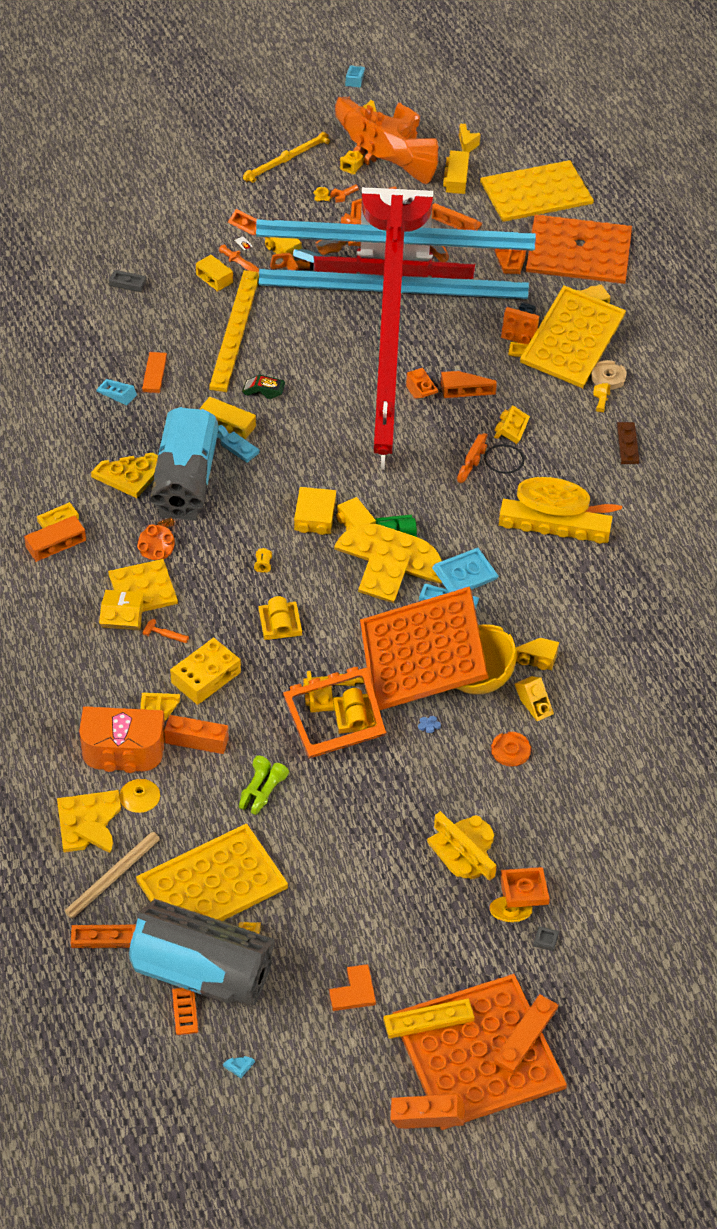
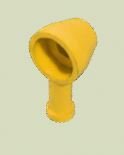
M610 383L594 386L593 395L599 398L598 406L596 407L598 412L604 413L605 403L608 401L607 395H610Z

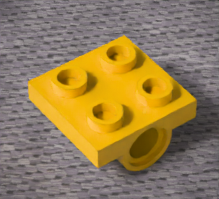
M276 596L268 601V605L258 606L264 640L302 636L296 602L287 603L286 598Z
M351 688L346 690L342 697L333 698L339 734L357 732L376 726L368 696L363 694L360 689Z

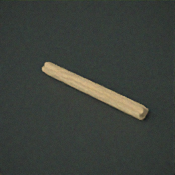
M155 832L147 835L65 910L66 915L69 918H75L160 840L159 836Z

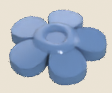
M430 716L429 718L422 717L420 718L421 723L418 724V729L421 731L426 730L427 733H433L434 729L441 727V723L437 721L435 716Z

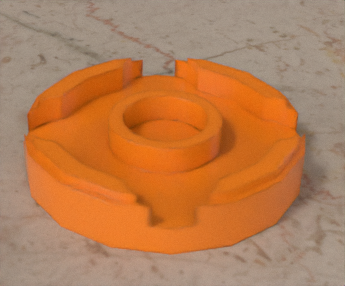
M508 732L507 734L501 733L494 738L491 751L495 760L502 765L519 766L529 759L531 746L528 739L522 734Z

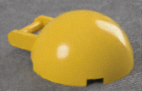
M478 625L488 679L458 687V690L475 695L487 694L499 689L510 678L515 668L517 653L512 636L504 632L502 627Z

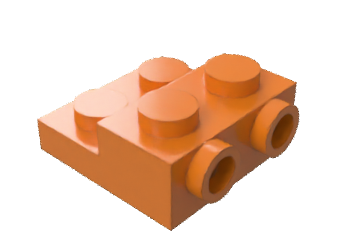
M543 867L501 870L500 882L507 908L549 905L550 899Z

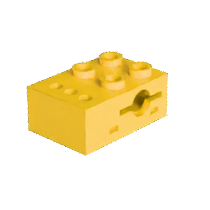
M212 638L170 669L171 683L194 703L199 705L241 673V659L218 640Z

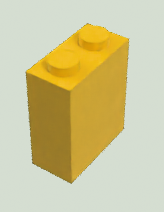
M300 487L294 517V530L301 533L331 534L336 505V490Z

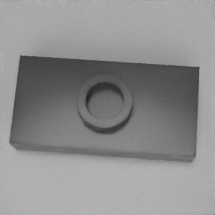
M114 270L109 279L110 286L138 292L142 291L147 282L146 276Z

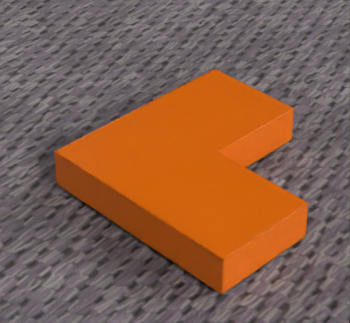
M368 964L347 967L350 986L329 989L333 1011L376 1005Z

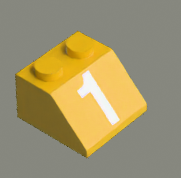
M105 590L101 603L100 626L102 628L140 630L144 593Z

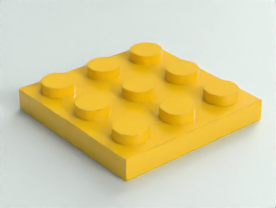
M164 559L108 571L113 590L144 593L142 612L178 604Z

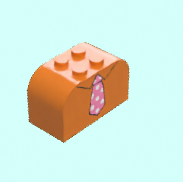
M83 706L79 731L83 760L90 767L103 769L107 772L123 770L127 773H133L135 771H148L155 768L163 757L165 742L164 710Z

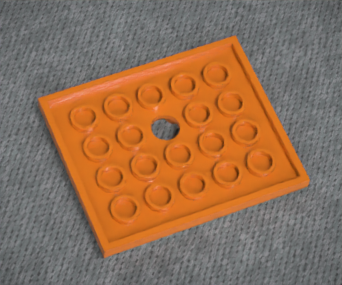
M535 215L532 233H536L535 250H529L526 272L625 284L632 226ZM576 240H583L585 243L583 246H578Z

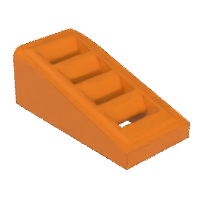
M184 988L172 989L176 1035L198 1033L195 993ZM191 1005V1007L178 1008V1006ZM192 1014V1016L179 1017V1015ZM193 1022V1025L180 1026V1023Z

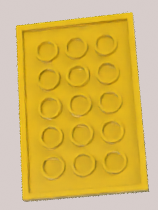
M570 160L482 177L480 179L502 222L589 205L594 202Z
M563 286L521 356L520 363L584 388L593 368L596 367L624 318L626 310Z
M247 823L136 876L138 884L150 902L153 899H157L220 921L230 918L288 889L287 881Z

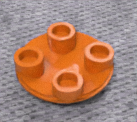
M152 524L147 526L140 534L137 548L141 555L148 559H166L174 549L175 539L168 528Z

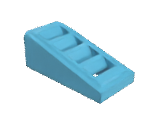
M350 65L346 75L345 86L361 88L365 67Z
M106 379L96 390L124 405H128L137 396L133 385Z

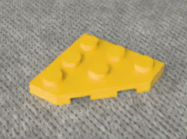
M146 453L143 457L134 458V456L119 458L120 461H101L91 472L92 478L138 498L154 480L158 455Z
M118 790L57 798L63 852L85 850L90 842L73 834L80 824L95 821L106 827L108 822L121 811Z

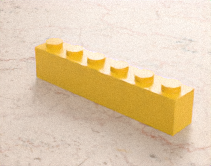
M503 499L498 526H503L507 529H521L525 532L535 531L544 535L553 534L563 538L572 537L578 540L608 543L613 516L591 512L568 516L552 515L529 508L521 501Z

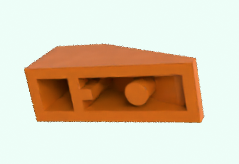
M461 371L441 372V388L444 398L496 394V380Z

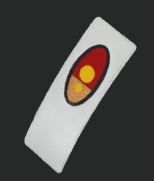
M244 237L234 240L243 250L252 247Z

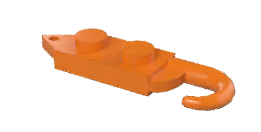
M483 433L477 436L465 458V466L463 465L459 471L458 483H464L473 467L478 466L480 455H484L487 448L485 441L488 434Z

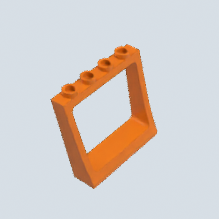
M352 667L346 670V674L339 675V672L328 675L326 680L321 681L320 678L310 680L309 685L302 687L301 684H296L289 687L290 691L283 692L284 699L308 759L385 736L386 730L367 667L359 670L358 667ZM355 678H362L376 726L315 745L311 744L292 700L293 697Z

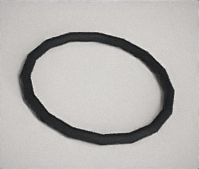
M507 444L495 445L489 448L484 456L485 463L491 470L503 474L514 473L520 470L525 461L523 453L518 448ZM496 447H511L521 454L522 463L513 471H498L488 464L487 454Z

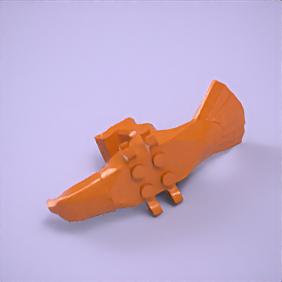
M338 97L335 104V116L348 132L351 139L357 143L353 152L359 151L361 154H365L366 150L368 151L363 159L365 164L369 165L370 160L375 162L376 157L401 166L412 177L424 184H428L432 180L438 164L437 138L416 139L418 133L416 128L419 127L420 121L419 114L402 105V103H398L394 116L389 117L381 112L373 111V107L367 105V109L357 105L350 97Z

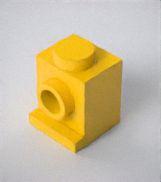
M349 150L344 157L340 158V170L354 175L363 165L364 155L359 151L353 152Z

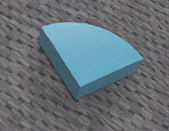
M244 1056V1058H230L223 1066L242 1078L255 1063V1060Z

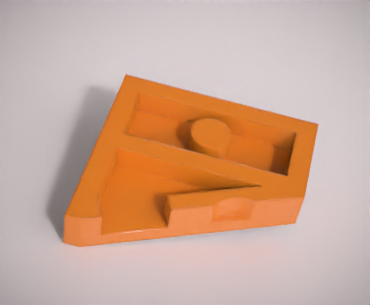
M494 248L503 273H521L526 250Z

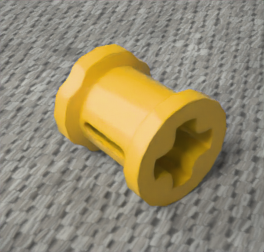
M266 548L258 549L256 551L257 562L254 564V569L257 572L268 573L271 570L270 559L272 558V552Z

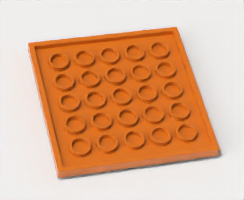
M470 586L360 619L367 670L379 711L488 679Z
M515 974L393 1012L395 1014L469 998L475 1017L474 1021L401 1036L426 1096L458 1094L465 1103L464 1123L564 1090L567 1087L542 1032L513 1074L494 1063L495 1057L530 1008ZM453 1126L440 1127V1129L444 1130Z

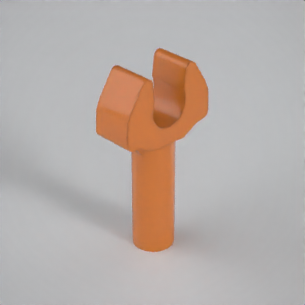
M355 184L343 191L333 189L330 193V198L337 196L335 202L345 201V196L358 191L359 188Z

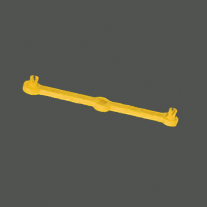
M321 132L318 137L291 151H283L279 157L252 171L247 170L243 175V180L254 183L256 176L275 166L291 160V158L318 144H329L328 134Z

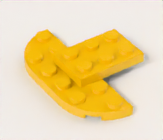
M361 524L343 533L335 544L334 550L368 561L358 589L360 593L394 603L405 573L435 583H442L432 569L434 564L442 561L438 552L432 545L418 537L378 524Z

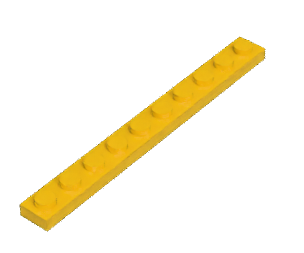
M243 271L210 382V390L227 392L258 286L259 272Z

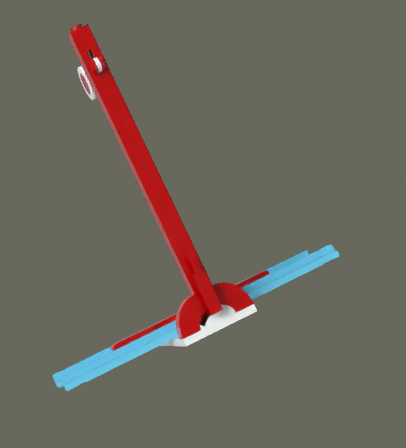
M362 187L361 225L259 219L256 222V236L361 242V249H357V258L314 256V271L316 272L259 269V285L383 292L374 433V453L381 455V470L385 469V455L392 454L401 293L528 299L529 282L472 280L475 273V264L432 262L433 252L429 251L430 245L533 251L535 250L536 233L431 228L433 191Z

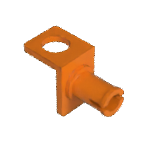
M291 253L272 255L270 268L287 267L288 270L293 271L309 270L310 262L306 260L295 261ZM283 258L282 263L275 264L277 259Z

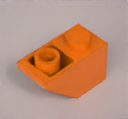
M423 368L407 372L406 387L414 399L438 393V389Z

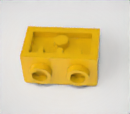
M513 405L508 410L505 409L500 416L502 420L495 427L497 432L494 438L498 439L503 435L517 444L523 435L530 416Z
M307 671V678L303 679V686L309 685L310 680L320 678L323 681L328 679V677H311V671ZM331 686L305 694V705L310 707V712L334 711Z

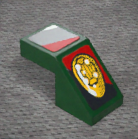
M259 374L246 380L242 392L244 395L249 396L260 391L267 399H273L282 395L286 382Z

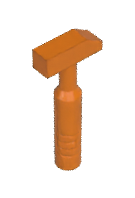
M155 619L150 620L143 631V635L149 636L151 631L183 643H187L189 636L154 627L156 624Z

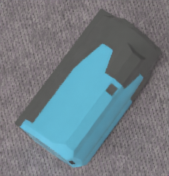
M179 407L167 413L150 498L151 502L159 510V515L162 518L196 521L197 514L203 508L219 430L216 417L204 409Z
M153 899L139 912L130 944L129 959L137 973L225 1003L238 1002L248 1006L256 1004L272 964L271 958L275 939Z

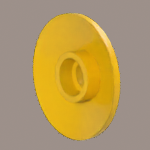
M135 779L122 787L119 798L124 808L132 812L141 813L149 811L157 805L160 799V791L157 785L149 780Z
M499 897L491 902L490 913L501 921L519 922L530 917L532 906L507 908L505 897Z

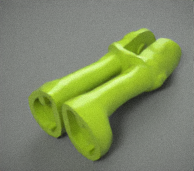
M260 755L256 756L253 760L252 765L255 774L247 788L241 792L239 808L245 810L250 800L255 799L251 809V813L257 815L263 806L267 804L268 797L275 786L285 780L289 774L288 768L283 764L274 763L271 768L270 761ZM270 772L269 778L266 781L264 787L261 791H258L259 786Z

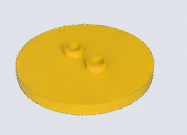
M552 477L529 478L522 481L517 489V497L524 505L547 514L576 515L585 512L590 504V496L586 490L577 484Z

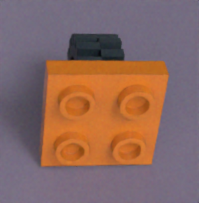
M522 302L518 310L506 307L501 338L529 344L538 329L539 316L535 313L536 306Z

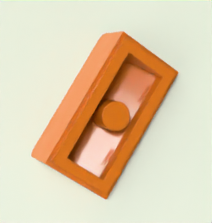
M236 209L228 223L253 236L256 234L257 219Z

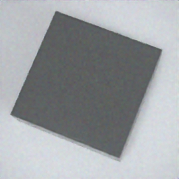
M538 926L533 946L554 952L559 931Z

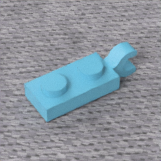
M219 426L217 437L221 439V445L245 462H249L259 454V449L234 431L229 434L224 426Z

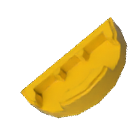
M95 821L84 822L73 832V834L102 850L111 852L113 845L112 835L103 824Z

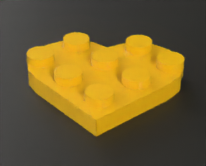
M474 815L471 818L454 824L488 856L486 851L491 848L494 840L493 830L488 823L482 820L480 816ZM440 833L427 839V843L455 876L475 879L483 875Z

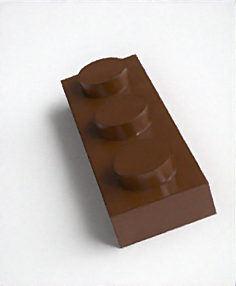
M617 422L621 464H639L635 422Z

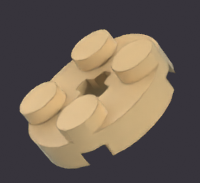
M600 361L593 368L591 379L595 385L610 383V390L622 387L626 381V369L621 364L620 366L616 365L614 361Z

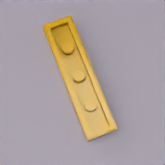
M441 811L435 815L434 828L488 880H492L496 875L497 865Z
M468 998L383 1016V1021L388 1039L472 1022L475 1017Z

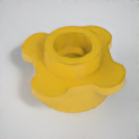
M318 187L314 191V200L329 201L330 191L325 187Z

